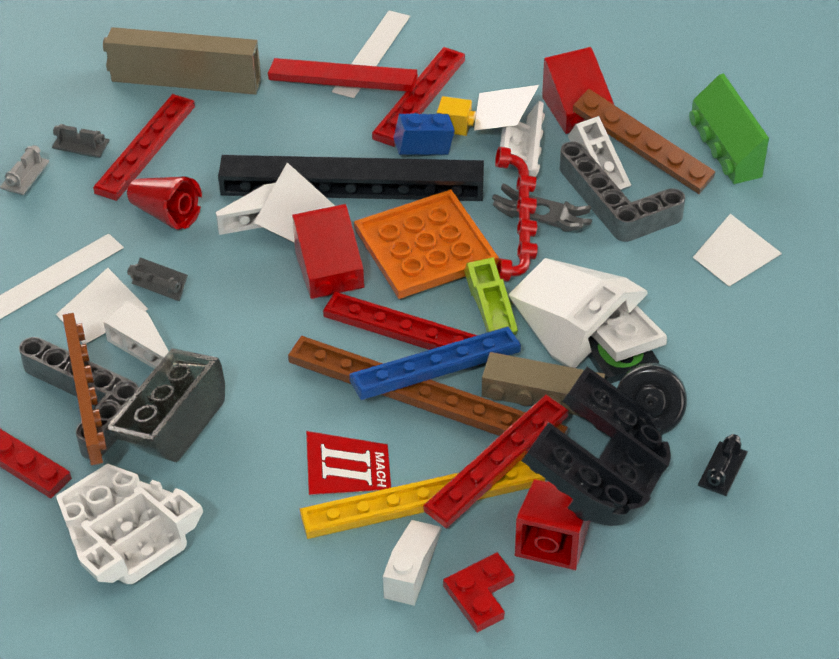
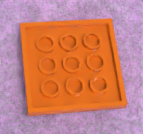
M452 190L354 221L355 231L398 299L465 277L464 270L469 262L494 257L497 266L499 260L491 245Z

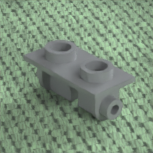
M32 145L25 149L21 161H18L11 171L6 173V179L0 186V189L21 195L25 194L49 163V160L41 158L38 146Z

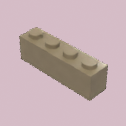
M490 352L482 376L481 397L517 403L523 406H533L543 396L548 395L568 409L569 414L583 417L573 412L562 401L584 370ZM596 372L597 374H599L601 377H603V378L605 379V374H604V373H598V372Z

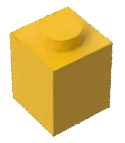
M442 96L437 113L449 114L455 130L454 134L467 136L469 127L474 126L476 111H472V100Z

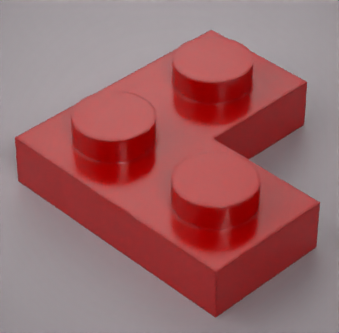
M496 552L444 578L443 587L478 633L504 619L505 611L491 593L513 583L515 574L499 553Z

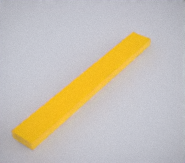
M520 461L478 500L528 489L531 487L534 479L545 481V478L533 472L528 465ZM458 473L299 508L307 539L424 513L423 505Z

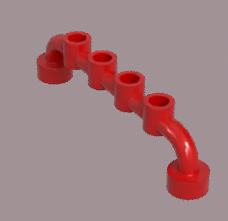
M499 146L495 157V167L507 169L509 164L518 169L516 189L519 190L517 212H519L517 256L519 257V264L512 266V260L500 258L496 266L500 279L508 282L511 277L525 274L529 269L530 259L535 260L537 256L538 245L530 243V237H534L537 231V221L530 220V214H534L536 211L537 200L529 198V192H534L536 177L529 176L527 164L519 156L511 154V148Z

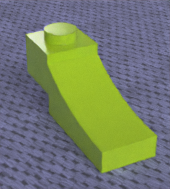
M494 257L467 263L464 270L471 296L476 301L487 333L509 327L513 334L516 335L518 332L504 281L499 277Z

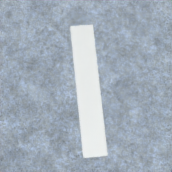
M388 11L352 64L377 66L410 16ZM335 86L332 92L355 98L361 88Z
M107 234L1 294L0 319L124 247L110 234Z

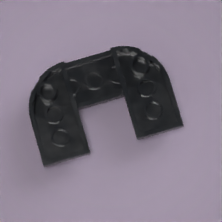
M587 366L562 402L568 405L573 412L580 414L591 422L596 429L610 436L599 457H595L548 422L521 461L528 465L533 472L540 474L555 485L560 492L571 497L572 501L567 508L574 512L579 519L609 526L623 525L632 521L651 499L650 495L662 473L669 466L671 459L670 446L668 442H662V436L659 433L661 427L642 406Z

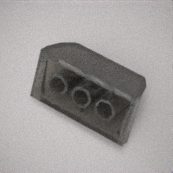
M171 348L105 428L108 436L127 441L132 446L150 455L177 463L225 401V380L219 358Z

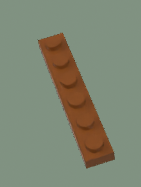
M588 89L573 105V112L585 120L599 116L608 135L696 193L700 194L714 178L716 171L592 90Z
M74 313L63 314L84 436L92 466L103 463L101 451L107 450L104 433H97V428L102 427L99 409L93 410L92 405H97L98 401L95 387L89 388L88 383H93L94 381L91 366L84 365V362L90 360L87 345L80 344V341L86 340L82 323L76 324Z

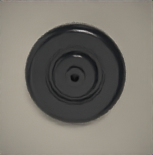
M645 363L635 366L626 372L617 386L620 391L637 402L655 419L661 427L659 431L661 435L675 428L685 414L687 407L685 385L678 374L667 366L657 363Z

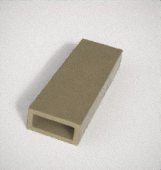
M111 27L108 36L104 37L103 51L107 52L106 68L107 71H110L112 82L256 95L261 81L258 40Z

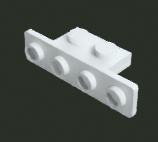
M538 101L528 114L526 124L519 121L517 125L502 127L500 142L501 147L511 148V154L522 158L528 166L529 176L535 177L540 169L538 158L542 148L539 145L543 136L541 125L545 118V113H543L544 103Z

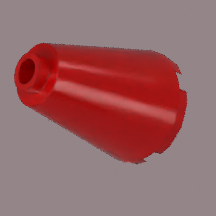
M186 176L140 178L133 180L128 186L127 197L131 204L173 229H186L196 221L200 213L201 206H198V197L202 198V191L195 179Z

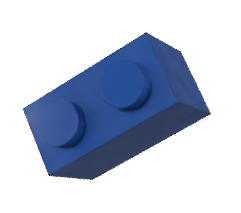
M399 114L394 141L399 155H448L455 130L449 114Z

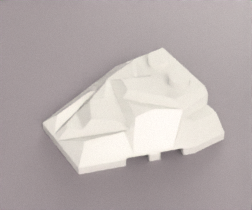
M110 464L104 465L56 496L81 566L98 582L114 583L119 580L126 584H134L185 549L187 545L185 534L196 527L203 513L202 506L186 492L177 488L173 492L164 490L161 483L152 480L150 484L139 481L138 474Z

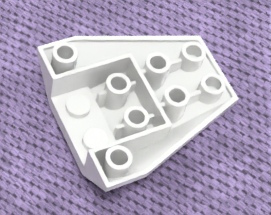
M545 258L508 294V297L550 356L564 366L576 368L592 352L588 338L618 307L630 313L648 292L625 277Z

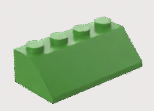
M719 74L693 99L692 111L689 112L690 122L692 126L697 128L702 141L707 143L711 149L712 156L715 159L717 158L724 174L728 175L733 184L762 178L769 137L725 74Z

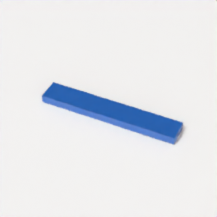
M504 327L350 373V383L360 400H364L486 363L490 352L504 355L521 352V344L511 329Z

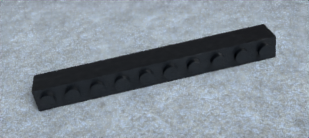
M222 155L218 173L221 196H245L263 185L276 183L285 165L288 163L326 198L420 200L452 190L459 201H483L484 160Z

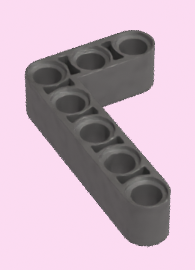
M570 141L561 146V173L583 200L591 206L593 212L617 240L624 242L632 241L677 224L683 219L685 194L681 190L670 188L630 202L583 145Z
M29 337L23 340L19 345V352L25 372L77 397L69 351L38 337ZM87 361L84 362V365L91 366L94 381L93 383H88L89 388L95 387L98 401L93 410L99 409L102 427L97 428V433H104L107 450L101 451L103 456L140 415L142 403L139 387L135 382ZM81 421L76 428V437L81 455L89 459Z

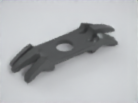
M503 183L501 190L512 200L494 194L492 197L494 200L493 206L511 218L519 216V212H517L519 191ZM529 195V198L537 200V206L543 205L550 209L549 213L545 215H539L536 212L530 214L531 220L560 227L562 231L580 230L592 223V219L576 217L590 213L591 206L589 205L574 206L567 201L563 204Z

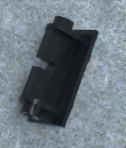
M731 434L725 437L723 442L719 441L698 486L724 496L728 495L748 451L741 449V438L738 435Z

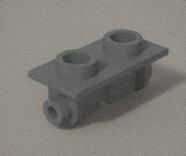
M60 124L59 126L55 125L53 129V135L57 136V139L52 148L100 157L110 140L97 130L81 128L78 133L77 127Z
M141 257L138 264L130 265L127 274L132 279V284L180 301L188 276Z

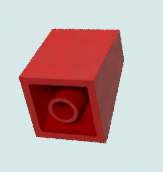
M591 47L544 58L542 98L565 134H569L576 124L586 121L573 112V105L588 89L614 105Z
M346 204L293 214L295 254L310 299L332 295L334 292L342 293L364 288L363 265Z
M534 479L516 518L515 556L576 570L590 521L579 519L574 512L567 508L572 501L571 497L560 492L549 481Z

